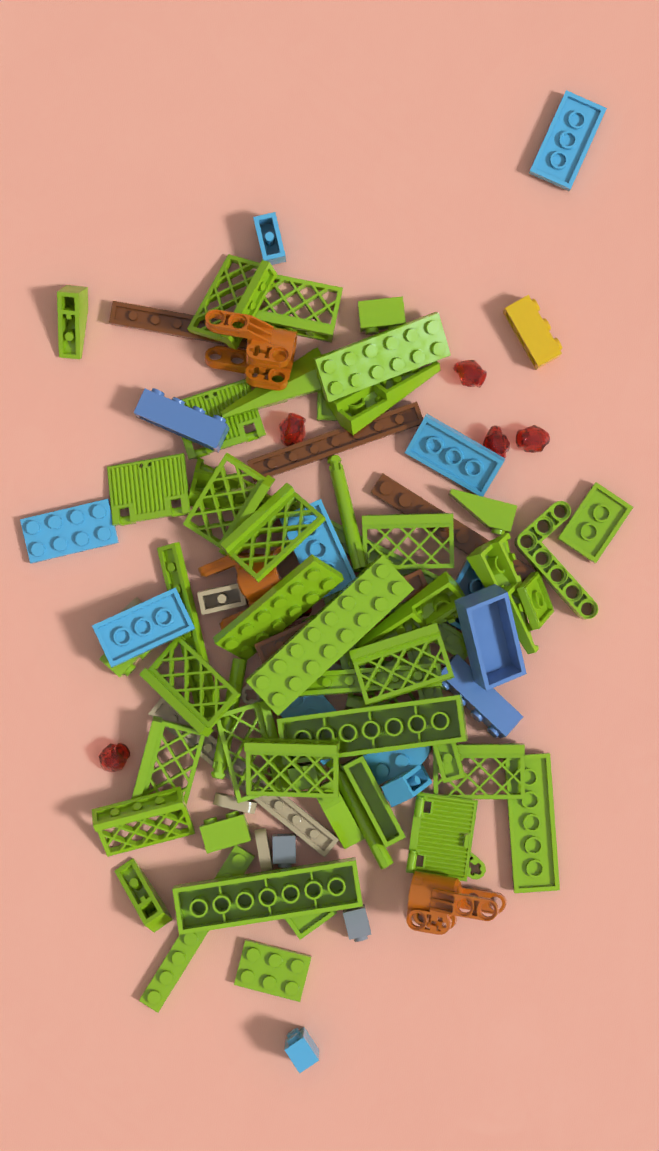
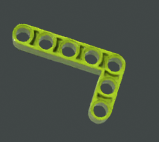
M557 501L517 535L515 546L580 619H592L598 613L597 603L542 543L571 514V507L568 503ZM556 506L564 508L565 515L563 518H559L554 514ZM539 521L547 523L548 531L546 533H542L537 529ZM522 536H528L531 539L532 543L529 548H524L521 545L520 540ZM539 552L545 554L547 558L544 565L536 562L535 557ZM554 569L559 570L562 575L561 580L558 582L553 581L551 578V572ZM569 586H573L577 591L573 599L566 595V589ZM584 603H588L592 607V611L588 616L584 615L581 611Z

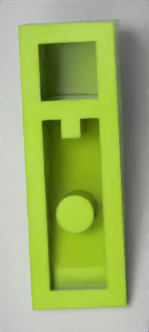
M66 285L57 291L59 358L81 359L88 314V287Z
M455 489L450 490L449 496L486 528L492 529L491 533L502 535L511 532L517 505Z
M330 780L319 785L324 792H333V783ZM340 791L338 798H317L344 849L365 839Z
M134 858L114 871L144 926L155 933L173 920L164 902Z

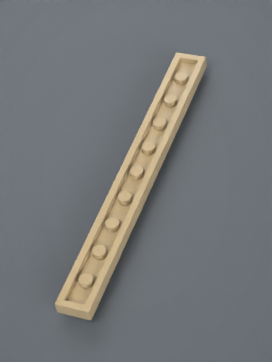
M162 697L148 713L151 717L154 715L162 717V720L192 727ZM165 727L168 731H170V732H171L173 735H175L176 737L179 736V735L177 734V732L175 731V729L169 728V727ZM190 733L184 739L189 747H192L199 742L200 735ZM211 734L209 737L205 736L200 757L210 765H213L217 739ZM237 758L233 765L234 772L242 775L246 768V763ZM227 768L226 771L224 770V774H226L225 777L231 781ZM257 775L253 778L252 782L255 783L259 776ZM243 780L239 788L245 793L246 781ZM261 780L259 786L264 788L267 784ZM261 796L253 799L323 857H326L339 841V838L288 797Z

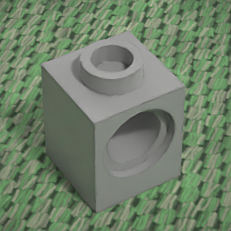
M273 834V864H278L279 868L292 867V864L296 863V834Z
M363 904V907L343 910L349 940L354 939L355 942L368 939L367 936L372 934L365 904Z

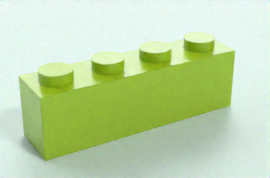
M359 755L342 764L385 848L404 839L406 836L364 756Z

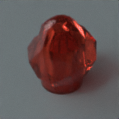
M475 360L457 362L453 367V370L459 375L463 386H476L480 388L487 376V371L483 370Z
M289 413L288 417L284 418L279 424L281 442L288 447L303 441L305 437L304 423L306 421L304 417L295 413Z
M495 425L488 431L483 446L506 458V452L510 449V442L507 436L502 434L501 427Z
M536 425L523 430L520 429L516 434V445L519 448H523L525 452H542L544 447L550 442L548 432Z
M110 743L99 755L101 767L108 772L122 770L127 759L130 757V751L123 743Z

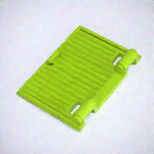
M243 379L181 400L189 408L197 406L205 410V414L210 417L214 415L221 417L220 412L252 390L251 386ZM258 410L225 419V423L228 424L230 429L220 450L244 442L254 441L266 435ZM254 423L256 430L245 433L243 426ZM182 437L189 460L201 458L215 452L206 447L194 450L193 442Z
M184 453L107 466L113 526L136 524V522L170 516L177 517L191 513ZM181 499V507L172 508L171 501ZM129 508L130 515L121 517L120 509Z
M424 792L416 795L406 873L414 874L415 871L467 881L478 800ZM425 801L431 802L430 812H423ZM417 855L424 856L423 866L416 865Z

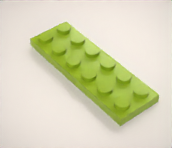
M433 312L312 359L325 400L331 402L448 357L451 354L438 312Z
M311 554L213 637L214 643L247 661L257 652L254 646L255 643L287 628L344 580L342 573Z
M550 753L525 754V799H507L513 892L560 890ZM510 758L504 765L514 774L520 768V758ZM505 770V779L507 781L511 775ZM520 772L516 775V777H517L519 780H520ZM513 778L506 785V790L510 794H520V784Z

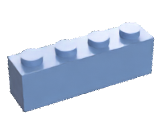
M152 388L151 391L144 389L134 410L137 418L219 453L230 429L228 424L225 423L226 420L218 415L210 417L205 414V410L197 406L189 408L184 405V401L173 397L172 400L166 398L162 391Z
M458 654L451 657L449 661L455 678L443 681L441 688L445 691L449 690L453 695L462 694L463 707L466 706L471 711L470 715L476 721H482L488 727L487 731L493 737H506L523 716L494 688L486 691L475 683L471 667ZM446 665L441 668L442 675L448 674Z

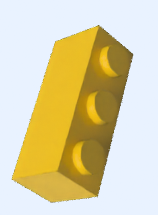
M527 295L507 306L503 314L535 370L560 357L562 345L556 337L553 338L551 335V326L547 319H542L538 312L540 307L534 298L531 300L530 296Z

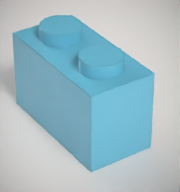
M276 213L253 217L263 260L270 262L271 265L286 262Z
M420 764L392 778L381 788L386 800L389 801L391 807H394L415 797L428 787L432 781L423 764Z
M305 1027L300 1030L295 1028L286 1035L288 1038L285 1039L284 1050L299 1073L319 1061V1049Z

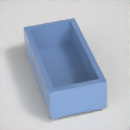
M494 584L454 600L474 682L487 691L527 674L508 592Z

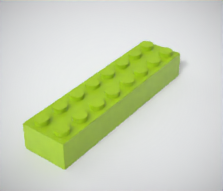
M379 555L286 641L284 645L272 654L269 659L258 667L246 679V682L277 716L280 715L409 595L414 588L384 555Z
M462 694L277 719L279 738L340 740L339 758L468 741ZM281 756L283 765L290 763L284 756ZM300 756L295 762H310V760L306 756ZM323 757L321 760L333 759V757Z
M355 857L178 884L172 888L179 935L363 907Z

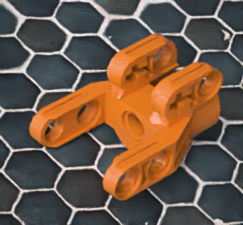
M216 309L206 313L205 326L211 332L247 338L246 350H236L222 346L209 348L205 352V363L207 366L214 369L244 373L246 383L253 387L276 391L287 387L295 357L297 331L276 328L247 314ZM218 318L221 320V323L212 324L209 320ZM241 322L244 326L242 328H235L232 324ZM211 354H218L221 358L212 360L209 356ZM238 357L241 358L243 362L240 364H235L231 360L233 358ZM274 376H281L284 380L282 382H274L272 378Z
M281 547L270 551V556L278 555L281 552ZM241 552L238 557L249 558L250 553ZM254 554V557L265 556V554ZM228 556L198 568L200 576L207 577L235 566L238 587L243 596L248 600L250 606L282 580L275 567L258 583ZM257 562L253 565V571L256 573L264 568V562ZM244 611L224 618L219 623L221 630Z
M415 871L410 885L406 919L408 926L412 930L443 935L456 925L457 916L491 921L498 913L505 909L507 903L505 896L501 893L463 887L458 878ZM470 893H475V894H477L478 896H472V895H469V894H470ZM492 897L501 899L502 906L500 909L497 903L491 899ZM459 908H461V909H467V910H470V911H469V912H462ZM482 912H484V913H490V914H493V915H492V916H485ZM418 913L423 916L424 922L419 920ZM412 915H413L414 921H415L418 925H420V926H416V925H414V924L412 923Z

